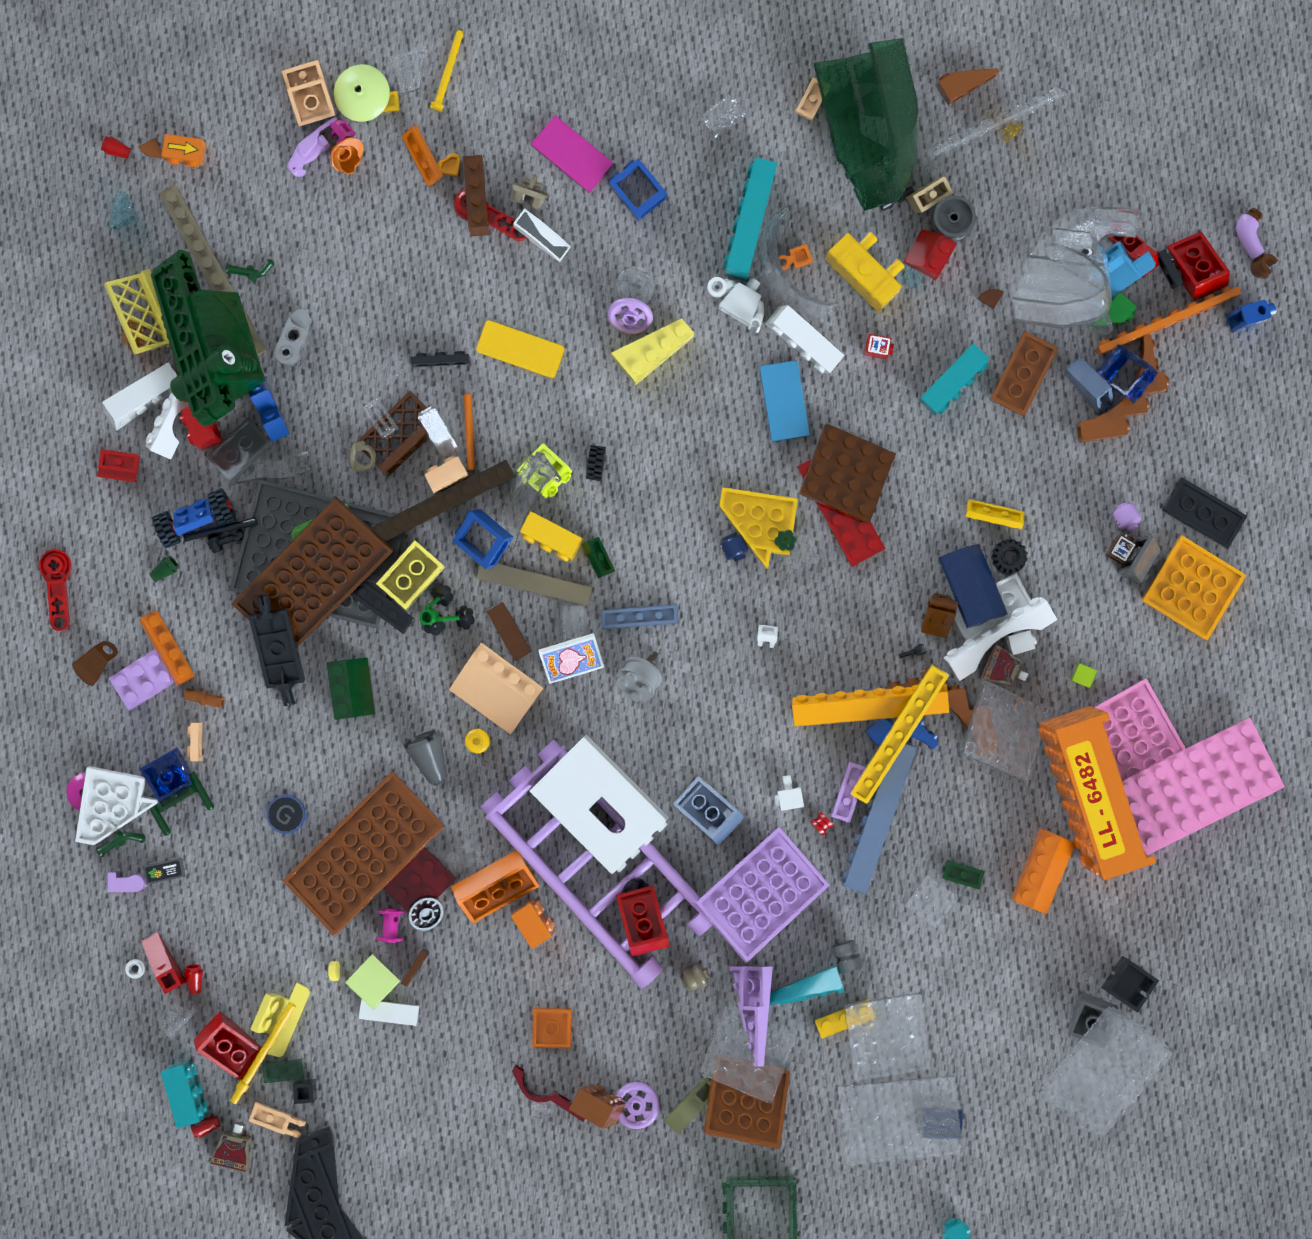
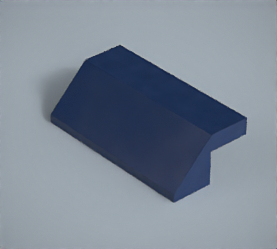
M980 544L966 546L939 557L955 601H958V608L966 628L980 626L991 619L1004 617L1008 614Z

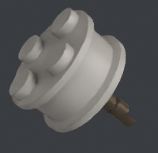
M654 651L647 660L639 657H629L625 660L623 669L619 670L616 674V686L630 696L632 700L637 702L649 700L653 697L655 688L660 686L662 676L653 665L658 657V653Z

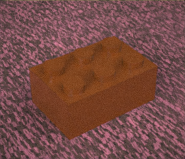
M596 1083L595 1085L579 1088L569 1110L604 1129L617 1123L626 1103L622 1101L623 1098L615 1093H612V1095L607 1093L605 1087Z

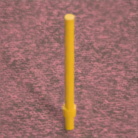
M288 1003L246 1075L238 1082L237 1089L230 1099L233 1104H237L243 1093L247 1092L250 1087V1081L296 1007L293 1003Z

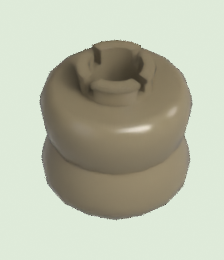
M701 964L684 968L683 976H680L684 988L688 987L690 991L706 987L708 985L707 979H710L707 968H703Z

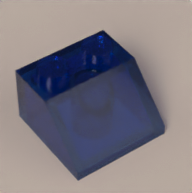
M178 747L139 769L158 802L193 783L188 765Z

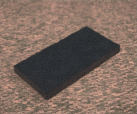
M1182 477L1178 480L1161 510L1226 549H1229L1247 518V515Z

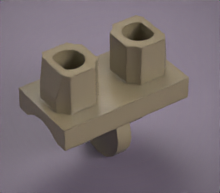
M533 175L531 180L524 178L523 183L529 185V187L520 183L513 184L512 190H514L513 201L524 203L525 196L529 195L532 197L530 206L536 209L541 208L549 194L534 189L535 187L541 189L543 186L542 183L537 182L538 176Z

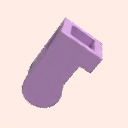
M120 871L108 872V892H138L147 886L145 876L142 874L120 877Z

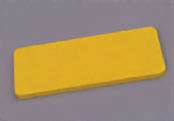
M490 320L486 321L476 348L480 354L549 378L556 376L565 351L562 345Z

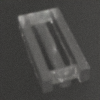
M378 397L362 407L383 440L387 438V435H391L393 431L399 429ZM376 403L379 405V407L391 423L392 427L389 428V426L387 425V423L375 407ZM369 408H372V410L374 411V413L386 429L385 432L381 430V428L369 412Z

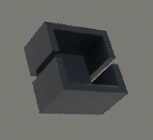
M1122 956L1113 969L1116 973L1114 975L1110 973L1101 988L1138 1013L1148 999L1140 994L1141 991L1150 995L1160 980L1128 958Z

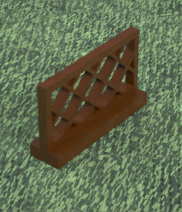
M409 391L358 441L365 442L367 439H374L373 449L376 456L377 452H386V459L381 464L376 460L375 465L389 477L443 424ZM410 398L415 401V409H405V403ZM394 413H401V422H391L392 415ZM405 413H415L414 422H405ZM418 413H427L430 416L425 422H418ZM380 426H388L387 435H378V428ZM391 426H401V435H391ZM404 426H414V432L411 435H404ZM377 439H387V449H377ZM390 439H400V446L397 449H390ZM362 450L371 459L370 454L366 450Z

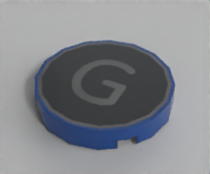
M282 795L275 798L267 809L268 823L279 833L297 831L303 825L306 816L303 803L291 795Z

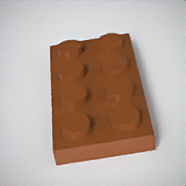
M1024 331L990 400L1024 417L1059 348Z

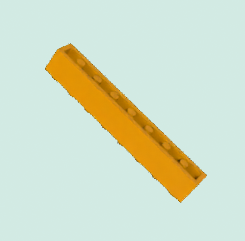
M919 684L905 688L896 686L892 689L876 688L871 691L856 690L849 693L839 691L834 694L818 693L815 696L798 695L792 698L794 726L897 718ZM943 684L924 715L950 713L947 684Z

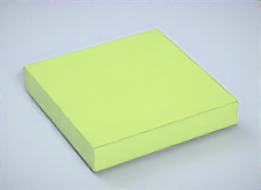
M372 954L345 983L374 1010L400 980Z

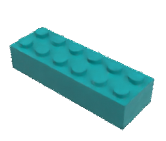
M755 157L754 163L750 162L746 177L749 181L745 180L742 197L745 198L744 200L740 199L737 215H740V217L735 218L732 233H735V236L730 237L727 250L730 252V255L726 254L723 264V270H726L725 276L744 281L748 279L777 162Z

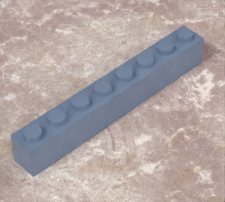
M905 744L876 789L873 798L871 797L866 806L869 809L867 816L863 815L860 826H862L861 833H857L854 840L855 850L850 852L847 860L850 865L848 870L843 871L841 877L843 886L864 894L867 893L916 753V747Z

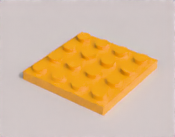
M1180 535L1141 601L1203 640L1208 641L1247 575Z

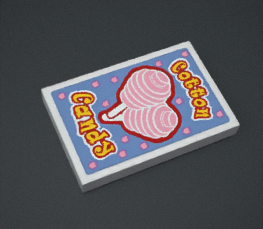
M594 633L538 650L549 684L604 668Z

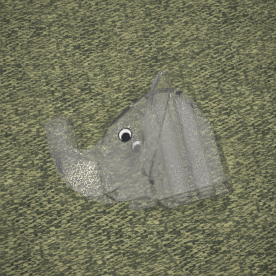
M1116 207L1078 209L1061 217L1055 223L1052 237L1042 233L1037 241L1035 250L1032 253H1027L1012 297L1016 323L1061 329L1086 324L1100 334H1109L1113 331L1111 320L1107 314L1112 302L1109 264L1101 242L1111 236L1136 237L1137 231L1141 230L1143 223L1139 210Z

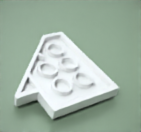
M88 766L75 842L95 845L115 832L117 828H121L159 802L158 798L143 796L146 777Z

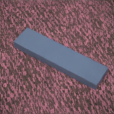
M677 604L601 610L602 629L677 624Z

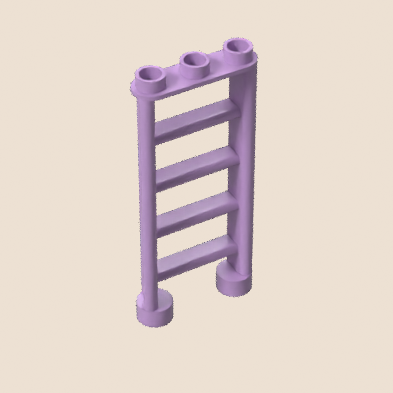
M553 740L537 754L544 762L538 769L532 773L525 765L509 780L515 788L513 792L505 799L496 792L480 808L487 814L485 819L489 820L625 968L630 974V978L638 987L643 989L664 968L653 956L640 965L628 952L630 949L627 938L620 944L597 918L602 911L617 899L616 895L622 894L623 887L628 881L639 878L654 864L678 890L660 907L662 919L686 899L697 911L688 921L687 925L698 937L712 926V923L694 904L701 897L651 843L647 846L642 844L639 847L647 857L593 907L588 909L565 882L582 868L593 855L586 849L565 870L557 875L534 849L561 824L555 816L528 841L504 817L503 813L568 753L565 750V745L561 747ZM601 797L597 803L616 822L608 830L612 833H620L625 828L624 818Z

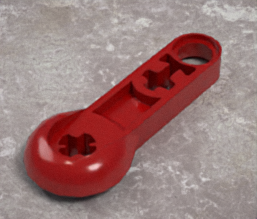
M464 189L455 197L454 210L459 217L468 220L467 206L465 204L466 189ZM486 201L490 227L515 241H523L527 238L525 235L516 237L513 226L510 233L507 232L509 230L507 226L499 227V220L506 219V223L511 226L512 222L514 223L516 219L490 206Z
M52 549L41 556L39 569L47 583L51 627L56 631H64L70 625L66 581L71 571V560L65 552ZM53 560L59 563L56 571L51 567V563H54ZM57 598L63 602L59 609L60 612L64 611V614H54V612H58V606H54ZM58 617H62L65 620V625L62 628H58L55 624Z

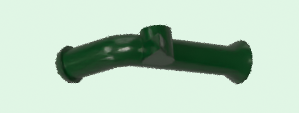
M267 259L260 270H254L252 265L242 268L231 266L228 263L226 274L232 273L249 276V279L256 285L257 278L265 276L271 267L274 266V261Z
M117 828L115 839L102 847H97L96 851L99 856L104 857L105 853L116 846H124L126 840L143 843L146 836L133 832L122 833Z

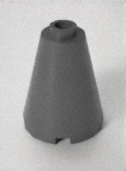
M427 731L417 735L413 742H411V739L404 742L405 750L428 783H433L434 786L443 783L447 774L440 731Z

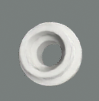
M139 959L129 961L125 967L126 974L133 979L140 978L145 972L144 963ZM134 965L138 966V972L133 971Z

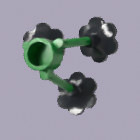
M440 583L436 584L435 588L431 590L433 601L425 605V610L420 613L421 625H424V631L437 636L446 627L443 621L452 620L457 621L458 627L468 630L475 621L471 608L461 606L455 616L446 617L432 608L435 604H441L444 607L448 606L454 599L449 586H443Z

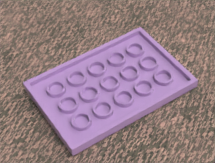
M778 827L694 904L746 963L830 885L783 830Z

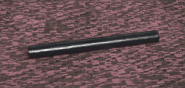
M256 517L184 534L183 538L185 542L254 526L258 524Z

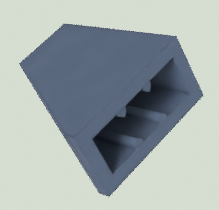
M1082 358L1069 364L1066 369L1068 379L1098 416L1114 405L1112 387Z

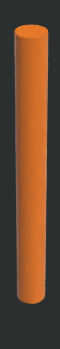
M464 394L468 471L475 470L471 394Z

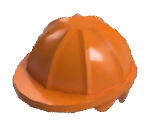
M351 137L346 138L333 147L330 159L331 165L336 171L345 174L354 173L363 155L364 148L362 142L357 138Z

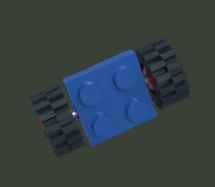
M223 488L207 494L208 498L205 500L201 499L193 505L177 509L176 512H173L174 520L167 511L153 516V526L162 545L167 549L181 543L179 535L213 522V515H215L216 520H218L221 526L235 521L234 509Z

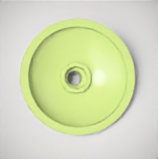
M364 64L354 65L346 69L338 77L334 86V101L338 110L350 120L357 122L373 120L388 105L390 98L388 81L373 66ZM357 87H361L360 92H356Z

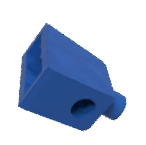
M1261 300L1241 306L1228 313L1226 318L1231 332L1233 333L1270 319L1272 314L1276 313V306L1274 303L1267 304L1266 300Z

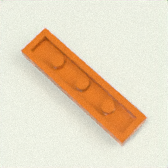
M156 610L141 617L139 622L176 686L195 677L193 671L159 612Z

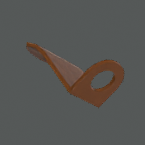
M108 641L95 645L72 663L75 673L83 682L94 686L108 661L117 656V648ZM103 646H109L113 653L107 654L103 650Z

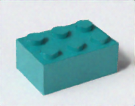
M191 1059L169 1065L160 1072L177 1129L198 1123L207 1116L209 1111L206 1100L203 1101L201 1095L203 1087L201 1082L197 1081V1066L195 1063H192Z

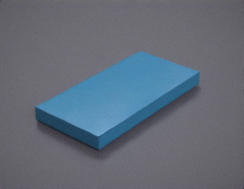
M798 361L760 366L771 441L775 442L810 436Z

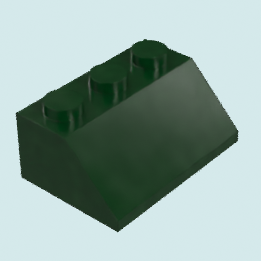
M368 658L327 662L334 720L375 715Z

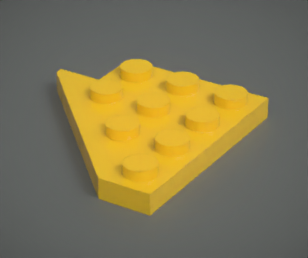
M722 487L719 508L743 537L762 565L768 569L770 553L790 555V551L786 549L781 551L779 546L775 545L774 540L778 537V532L791 530L793 532L798 499Z

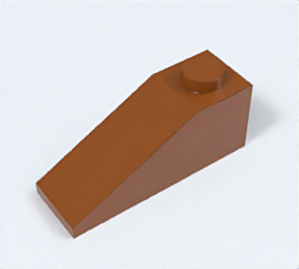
M998 68L957 71L950 75L946 73L939 78L937 89L949 106L997 77L999 70Z

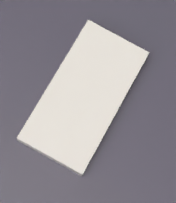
M1017 573L996 583L1008 613L1006 616L991 619L980 626L966 628L957 606L954 621L965 641L970 638L974 639L980 635L982 630L995 626L998 620L1011 616L1014 610L1029 604L1031 599Z

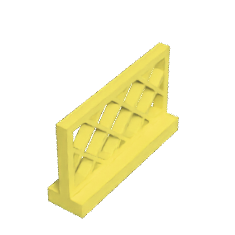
M150 269L144 270L140 274L105 282L104 286L134 355L163 346L170 347L166 329L161 319L163 315L152 282ZM137 280L140 286L139 291L129 287V283ZM117 285L123 288L122 295L114 293L112 286ZM126 290L136 295L134 302L124 298ZM139 297L146 300L148 304L146 309L136 304ZM121 301L132 306L129 313L121 310ZM134 308L144 313L141 320L131 315ZM146 314L154 318V326L144 322ZM129 319L139 324L136 331L129 328L127 324ZM141 325L152 330L149 337L139 333ZM154 332L162 336V342L151 339ZM136 337L147 341L144 347H137Z

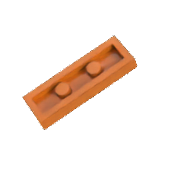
M412 126L401 137L427 186L434 185L443 174L418 126Z

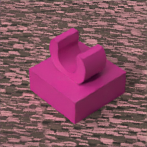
M345 120L334 121L330 126L333 129L330 136H339L337 144L346 138L356 135V132Z

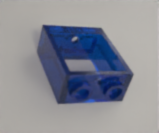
M1119 344L1097 370V373L1114 391L1132 403H1135L1143 395L1145 389L1155 380L1158 374L1152 365ZM1129 359L1143 368L1144 371L1129 390L1126 391L1111 380Z

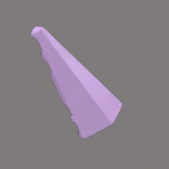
M729 966V970L733 973L735 979L733 986L738 991L740 999L738 1006L744 1030L748 1032L750 1039L748 1046L753 1051L755 1060L753 1066H764L773 967Z

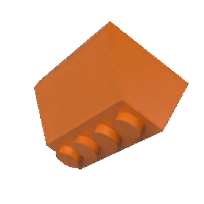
M1040 828L1011 900L1047 914L1075 847L1074 842Z
M515 850L451 886L458 905L473 924L540 887L526 860Z

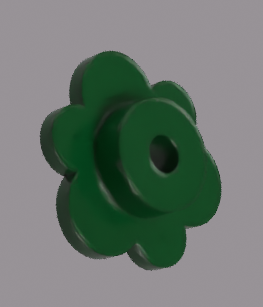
M791 530L780 531L774 543L779 546L781 551L785 549L791 551L794 549V543H796L797 539L793 536Z

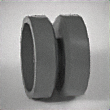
M952 195L945 197L938 203L931 215L930 224L932 231L942 234L954 242L962 240L968 235L975 224L976 214L974 207L969 200L962 196Z

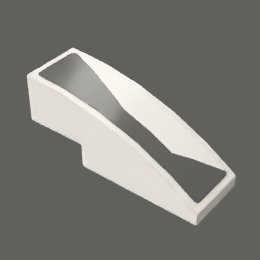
M526 209L522 211L513 224V228L529 238L530 242L558 262H561L571 248L559 235Z

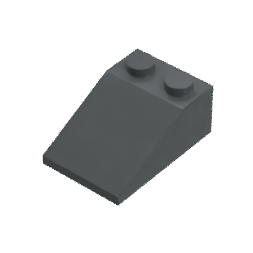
M1151 535L1136 540L1137 546L1126 564L1121 565L1118 573L1136 584L1142 583V581L1145 582L1148 579L1150 567L1152 565L1155 566L1160 558L1158 554L1161 549Z

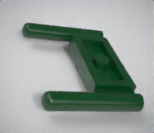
M195 771L150 796L159 799V802L149 810L165 836L169 835L171 830L161 812L196 792L199 794L207 810L214 808Z

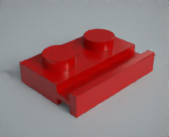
M101 449L97 477L136 483L141 455Z

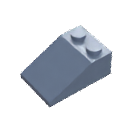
M699 776L673 804L718 846L745 818L733 805Z

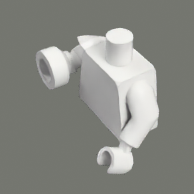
M712 278L707 288L709 294L713 297L727 295L720 303L718 309L748 326L749 330L751 327L757 328L756 333L759 332L764 318V303L760 300L761 295L756 292L760 282L750 278L745 286L730 279Z

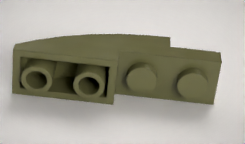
M713 1068L664 1119L677 1134L706 1107Z

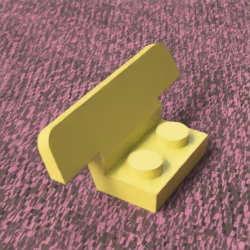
M296 983L290 999L278 994H265L250 1029L256 1033L270 1034L288 1003L291 1002L296 1006L267 1054L276 1057L284 1055L309 997L310 990L308 987Z

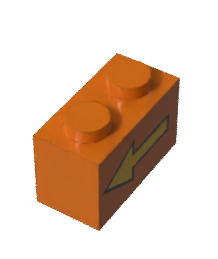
M165 134L161 156L168 164L178 165V163H184L187 167L197 168V165L203 166L206 143L203 139Z

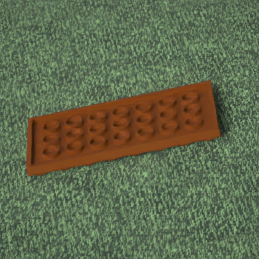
M392 771L282 881L329 932L336 936L445 825Z

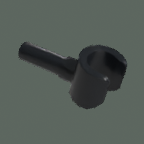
M918 644L914 649L900 653L899 658L914 654L917 656L926 654V652L920 653L918 651V647L924 644Z

